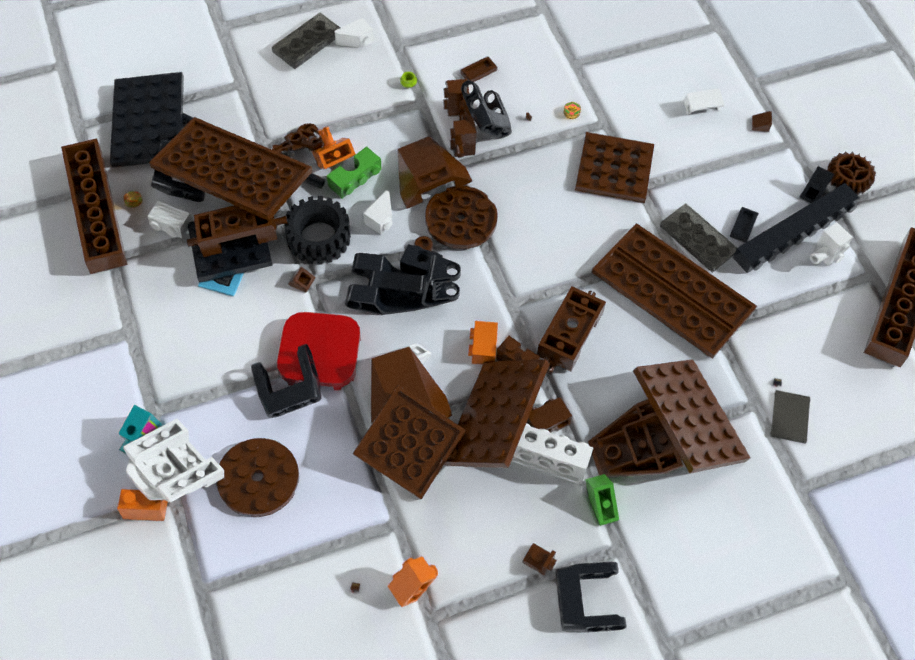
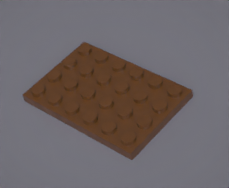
M546 359L483 363L457 424L466 431L444 464L445 466L509 468L549 367V362Z
M693 359L638 366L633 370L689 474L744 463L751 458Z

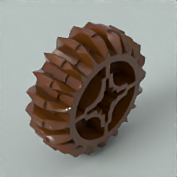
M846 151L843 154L839 153L832 158L827 166V170L835 174L831 180V186L838 188L846 183L857 195L868 191L875 181V166L871 165V161H867L866 157H861L860 153L858 155H855L853 151L850 154Z

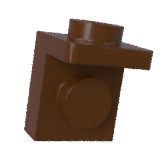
M533 543L522 563L545 575L547 570L552 571L557 562L554 559L556 551L552 550L550 553Z

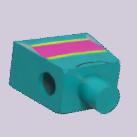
M134 404L119 431V435L125 440L119 450L126 454L123 446L160 428L163 424L152 413Z

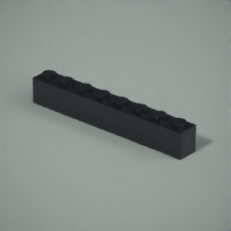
M844 183L739 246L735 251L733 259L746 273L752 270L756 271L763 263L771 262L780 253H786L791 246L799 245L804 238L812 237L819 229L828 227L832 221L840 220L845 213L853 212L857 208L856 204L860 197Z

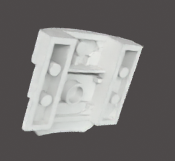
M178 419L123 446L129 457L126 473L149 500H166L171 503L185 494L189 495L203 486L207 488L224 478V469L213 457L207 460L204 459L189 442V431Z

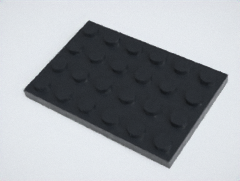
M182 72L114 79L110 147L111 167L149 164L158 154L161 140H172L183 129L184 75Z

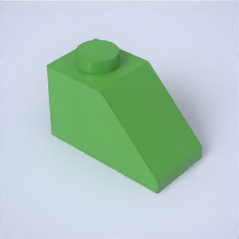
M605 474L585 479L588 497L599 525L618 521L619 514L613 482Z

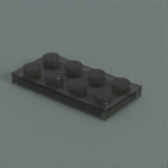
M320 12L272 46V52L296 69L335 40L334 31L341 27Z
M686 203L660 223V227L712 273L732 258L737 249L734 244Z

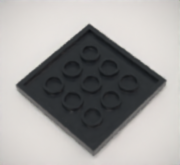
M237 220L232 221L230 224L237 223ZM195 221L189 222L190 239L196 238ZM256 234L221 242L222 253L203 257L199 245L191 246L199 283L273 266L268 242L259 244Z

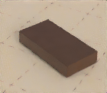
M487 56L461 69L460 74L465 79L475 82L496 72L497 66Z

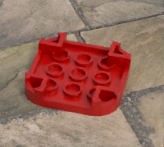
M298 312L291 315L283 327L277 359V368L281 378L290 386L304 381L297 351L298 346L307 344L312 352L320 386L341 390L342 387L354 381L361 341L358 323L351 317L344 315Z

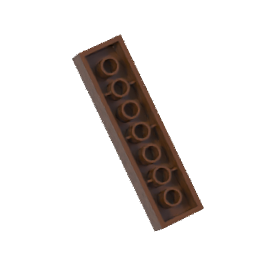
M97 138L61 146L84 260L90 274L128 265L104 158Z
M913 227L910 228L903 239L863 352L900 368L909 357L915 339V228Z

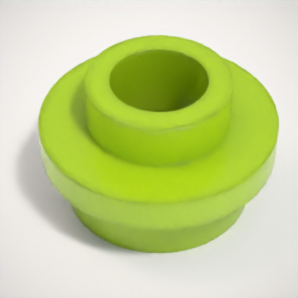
M405 72L400 78V83L404 87L411 88L417 84V77L413 72Z

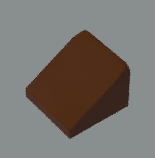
M772 111L752 115V130L770 131Z
M300 267L295 271L288 285L307 292L316 277Z

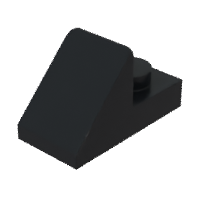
M818 166L800 198L809 203H813L821 198L835 174Z

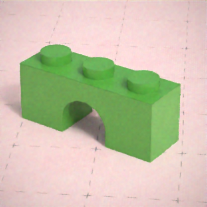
M367 146L354 155V167L356 170L347 171L339 166L327 175L328 187L340 198L350 195L357 187L365 184L369 178L377 175L382 170L381 158Z

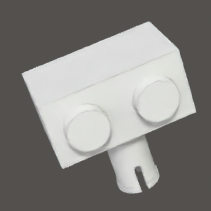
M836 222L823 231L813 251L814 253L810 255L811 261L814 264L824 261L828 266L834 262L836 264L844 258V252L849 249V243L853 237Z

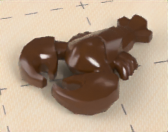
M307 123L300 126L297 132L285 136L286 141L280 145H273L272 150L278 153L299 151L305 148L309 151H315L321 148L324 143L318 132V127L315 124Z

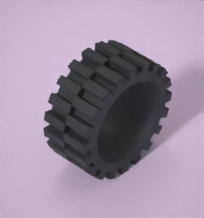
M313 196L308 197L307 202L302 199L299 200V206L296 204L291 206L292 212L288 210L286 213L287 224H284L288 248L292 250V254L295 257L298 255L299 260L302 262L306 258L308 264H313V261H317L318 265H322L323 260H327V263L332 262V257L336 259L341 257L340 251L346 252L351 238L349 216L346 214V209L344 207L341 208L338 201L333 204L332 198L327 197L325 201L323 196H318V200H313ZM315 223L328 224L335 230L334 235L324 241H308L301 236L306 227Z

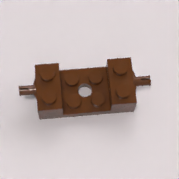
M467 79L446 80V88H443L444 98H446L443 99L444 110H447L448 116H459V120L453 121V128H450V138L452 140L449 141L450 150H453L454 157L458 158L475 155L477 133L475 121L461 92V86Z
M233 205L194 215L197 237L186 240L188 247L199 245L203 257L222 253L221 242L256 234L259 244L277 240L276 228L278 225L287 224L286 216L274 218L273 216L268 221ZM237 220V223L230 224L232 221Z
M573 286L568 291L538 344L537 355L549 362L547 374L549 372L552 375L556 366L572 372L580 357L583 345L593 327L597 326L604 312L606 301L595 297V292L588 291L586 293ZM575 322L577 327L571 328L567 323Z

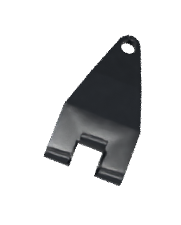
M356 253L351 272L367 277L369 279L368 285H349L345 306L350 309L377 315L416 311L456 301L460 296V287L454 281L460 278L461 267L456 262L432 255L426 274L419 276L395 268L383 255ZM453 268L457 270V273L450 275L447 273V270ZM448 289H454L456 290V294L448 295L446 291Z

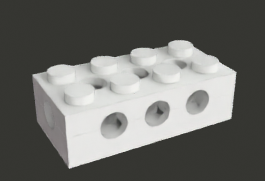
M526 423L512 462L582 485L593 447L584 442L572 441L563 435L551 434L546 429L531 427Z

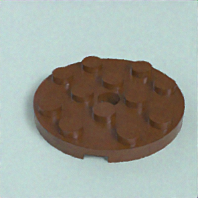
M455 186L446 188L440 194L436 193L430 199L425 211V223L430 235L440 244L454 249H470L485 243L493 235L497 226L498 213L495 204L491 202L487 194L469 186H461L457 189ZM464 215L466 218L459 221L460 219L457 216Z
M254 438L235 445L223 456L219 465L224 469V478L217 481L216 485L221 499L231 510L251 517H264L278 512L291 501L299 482V469L294 455L283 444L272 439ZM255 473L263 474V478L260 481L252 479Z

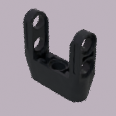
M465 81L461 86V92L470 114L480 131L497 138L509 136L512 133L511 124L500 95L493 90H489L483 97L479 86L475 82ZM472 84L473 91L468 94L467 87ZM494 94V100L489 103V95ZM478 99L480 102L479 107L474 109L473 103ZM499 108L501 113L495 112V110Z
M162 139V140H161V144H160V148H159V152H160L171 140H163V139ZM154 169L151 187L178 198L194 202L204 201V191L186 183L172 180V177Z
M307 344L298 346L297 351L304 381L273 392L268 371L265 370L262 363L257 362L251 365L258 396L268 418L285 415L322 399L320 380L312 352Z
M581 563L556 569V586L562 631L586 633L617 631L627 628L625 617L617 614L584 616L580 580L603 579L619 573L618 563Z

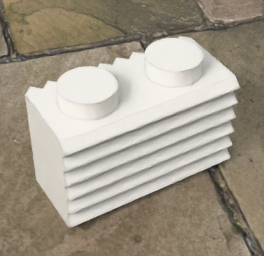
M157 201L147 216L153 229L167 232L172 237L182 238L188 230L189 222H193L191 213L161 201Z

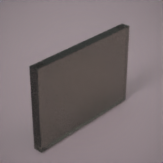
M775 390L771 437L806 444L808 440L807 433L811 401L809 396Z

